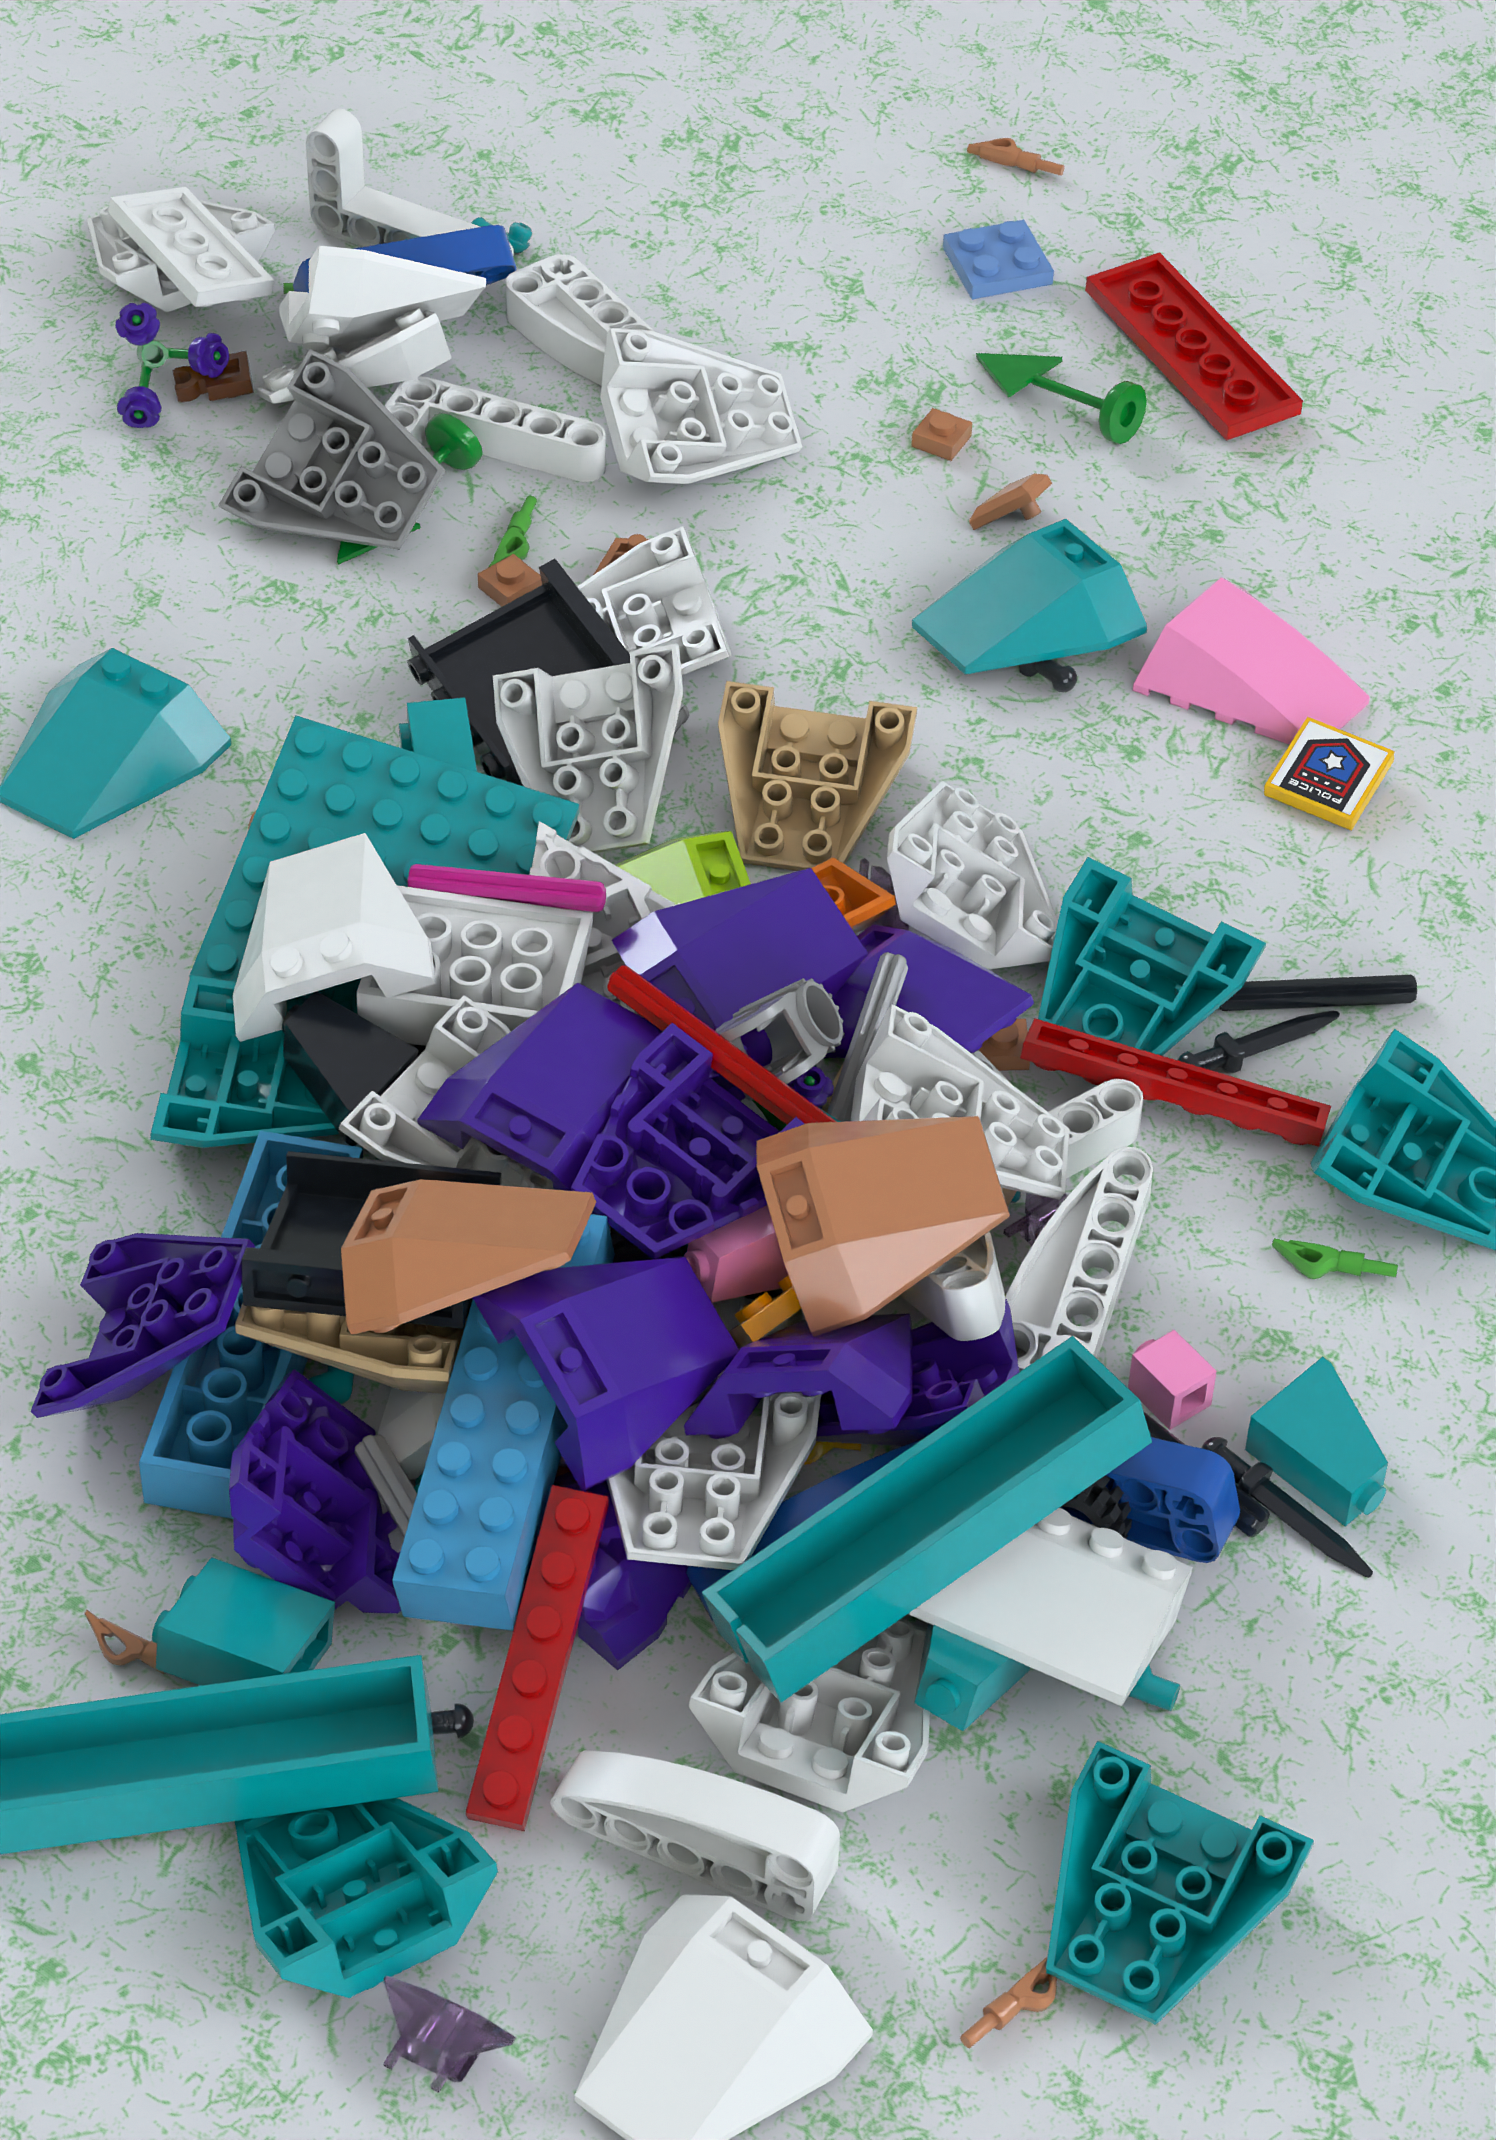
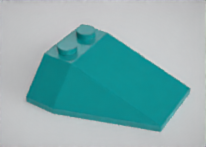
M111 648L76 666L48 692L0 784V803L75 839L203 773L231 746V738L189 684Z
M1087 857L1063 896L1038 1019L1163 1056L1243 987L1266 948V943L1222 921L1219 923L1214 934L1134 896L1131 877Z
M190 975L181 1010L180 1043L167 1094L161 1093L150 1140L207 1148L255 1143L259 1131L302 1138L338 1135L339 1133L284 1058V1032L279 1030L240 1042L236 1037L233 992L236 982ZM286 1002V1004H287V1013H288V1011H289L294 1005L289 1004V1003Z
M1394 1029L1346 1097L1310 1163L1313 1173L1358 1203L1496 1250V1120L1438 1057Z
M399 1798L234 1821L256 1947L281 1979L346 1998H351L365 1990L371 1989L379 1983L457 1945L498 1873L496 1862L469 1832Z

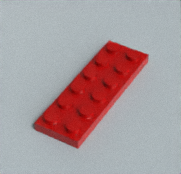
M1160 252L1086 277L1085 291L1226 441L1301 414L1303 405L1301 397Z

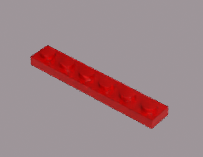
M1034 1018L1027 1033L1020 1059L1033 1062L1034 1065L1043 1070H1061L1081 1076L1085 1081L1094 1085H1100L1113 1079L1128 1080L1140 1088L1144 1100L1169 1102L1179 1105L1185 1111L1195 1115L1209 1114L1229 1120L1242 1129H1260L1280 1135L1284 1140L1297 1145L1310 1144L1317 1147L1320 1146L1331 1106L1036 1018Z
M554 1485L551 1487L465 1812L469 1820L525 1831L609 1507L608 1496Z

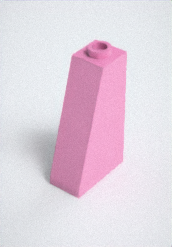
M768 1205L688 1243L687 1252L684 1255L712 1303L779 1289L781 1287L778 1282L788 1276Z

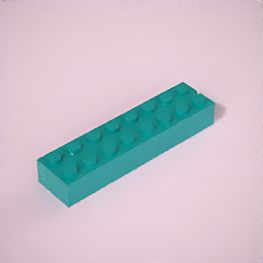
M1071 1336L702 1591L718 1633L746 1664H750L755 1675L782 1703L1151 1444L1152 1439L1141 1401L1074 1336Z
M422 1655L0 1714V1855L439 1792L430 1697Z

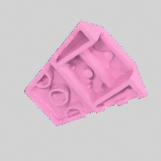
M1222 577L1165 625L1133 683V691L1146 696L1152 690L1170 696V704L1187 710L1191 704L1214 711L1216 720L1231 725L1237 720L1255 725V733L1289 745L1307 716L1341 729L1369 704L1370 696L1337 664L1299 631L1260 603L1244 588Z

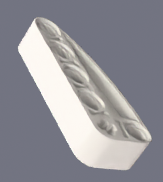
M566 254L550 256L516 270L506 278V319L550 357L600 386L602 384L606 335L609 329L654 331L573 256Z
M1123 1147L1106 1157L1085 1176L1061 1203L1023 1260L1005 1297L1011 1308L1015 1345L1027 1353L1022 1358H1018L1019 1372L1071 1336H1074L1091 1354L1098 1358L1150 1199L1153 1165L1150 1157L1144 1151L1136 1147ZM1126 1174L1133 1175L1140 1181L1133 1185H1124L1118 1182L1116 1178ZM1107 1221H1117L1123 1224L1125 1228L1112 1232L1103 1229L1100 1225ZM1093 1267H1099L1107 1270L1109 1275L1105 1278L1095 1279L1087 1276L1085 1271ZM1083 1314L1091 1317L1095 1322L1083 1327L1072 1324L1068 1319L1074 1315Z
M987 1232L900 1295L950 1337L959 1341L977 1340L995 1333L999 1330L1005 1313V1294L990 1232Z
M584 1750L576 1757L550 1802L557 1816L577 1829L795 1921L811 1919L838 1869L840 1833L835 1823L826 1815L757 1787L667 1761L624 1753Z

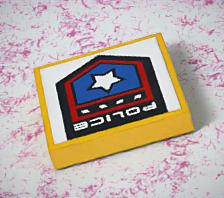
M1307 716L1265 783L1264 795L1352 831L1393 764L1395 751Z

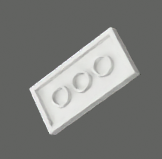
M187 187L110 197L108 213L195 307H210L214 304L237 300L248 301L252 298L272 294L274 279L234 239Z

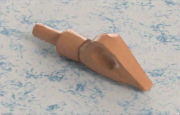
M1000 138L969 144L967 147L968 153L979 155L982 159L1006 166H1017L1036 173L1037 170H1042L1062 176L1065 168L1064 165L1041 159L1040 154L1022 151L1011 138Z
M86 1610L85 1616L98 1640L104 1657L110 1663L125 1665L140 1659L143 1663L162 1674L166 1673L156 1669V1643L150 1642L104 1618L99 1619L89 1610ZM105 1636L110 1638L115 1636L125 1645L126 1650L119 1655L113 1653L106 1643Z
M1047 1957L1024 1975L1008 1992L1003 1993L983 2008L984 2016L960 2036L964 2046L971 2048L993 2028L1001 2030L1021 2010L1041 2012L1050 2006L1056 1996L1057 1978L1046 1973ZM1047 1981L1049 1982L1046 1993L1039 1994L1033 1992L1036 1985H1044Z

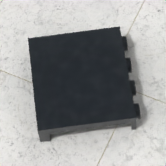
M556 559L539 567L541 586L424 649L414 635L408 638L412 658L407 660L408 667L419 685L428 684L432 690V699H466L473 748L481 756L479 761L485 774L523 786L496 723L493 676L539 668L550 676H558L631 663L628 651Z
M288 1151L286 1155L287 1186L261 1247H247L241 1259L243 1306L346 1316L341 1247L371 1190L420 1179L502 1186V1173ZM473 1298L406 1323L463 1329Z

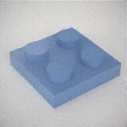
M1025 220L1007 221L1002 224L975 229L969 228L959 232L944 234L943 250L972 300L1053 285L1054 270Z

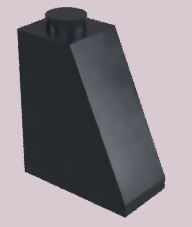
M318 991L313 992L302 1005H294L288 1011L282 1023L284 1058L343 1140L351 1146H357V1142L339 1130L341 1122L371 1091L381 1096L418 1058V1049Z

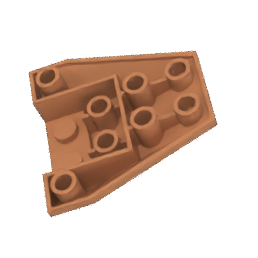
M979 1116L807 1123L756 1141L757 1169L782 1258L813 1337L867 1319L1010 1217Z
M423 1179L371 1190L341 1247L346 1322L350 1334L371 1330L375 1333L388 1332L400 1324L544 1270L556 1269L571 1261L596 1204L593 1193Z

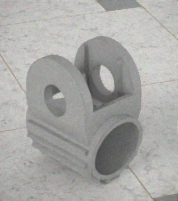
M804 978L740 1008L738 1012L733 1014L731 1020L723 1023L715 1030L747 1055L740 1036L757 1028L758 1032L764 1029L771 1042L772 1061L763 1067L785 1084L810 1070L827 1053L834 1051L835 1047L841 1045L840 1041L844 1035L843 1020L838 1012L839 1006L835 1005L831 999L832 994H828L825 991L823 984H818L813 979L806 981ZM745 1094L747 1100H753L751 1097Z

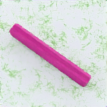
M422 864L412 865L408 876V887L562 909L600 912L604 909L606 903V888L603 883L598 881Z

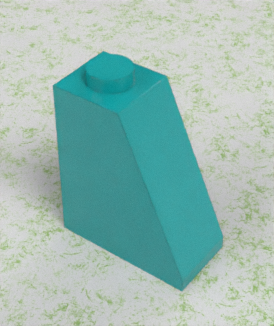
M1323 1356L1250 1416L1245 1450L1260 1462L1272 1467L1274 1473L1346 1527L1361 1513L1365 1515L1372 1513L1382 1502L1386 1494V1488L1383 1485L1388 1461L1333 1365Z
M927 1623L914 1704L964 1731L1030 1671V1667L936 1625Z

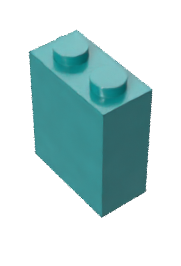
M211 1557L197 1576L192 1575L186 1580L180 1598L170 1611H162L156 1620L152 1632V1641L157 1644L156 1669L200 1686L314 1670L332 1645L335 1602Z

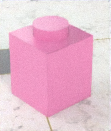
M1172 1330L1157 1340L1151 1339L1144 1342L1132 1354L1128 1389L1171 1430L1211 1406L1217 1371L1175 1330Z

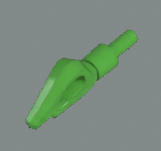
M527 496L521 510L512 515L507 531L489 567L512 554H515L521 560L527 557L530 547L524 535L532 523L530 515L537 503V499L534 496Z
M1274 1238L1272 1241V1247L1284 1256L1298 1271L1310 1279H1318L1328 1272L1335 1271L1360 1277L1362 1272L1394 1278L1397 1276V1264L1365 1259V1253L1345 1250L1340 1252L1332 1247L1295 1240L1287 1242Z

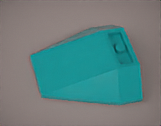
M1067 519L1029 533L1000 549L912 619V628L965 675L1107 650L1147 633L1146 621L1121 564Z
M1097 1741L1071 1790L1046 1973L1157 2025L1289 1896L1314 1845V1840L1259 1815L1253 1829L1236 1823L1152 1784L1150 1764Z

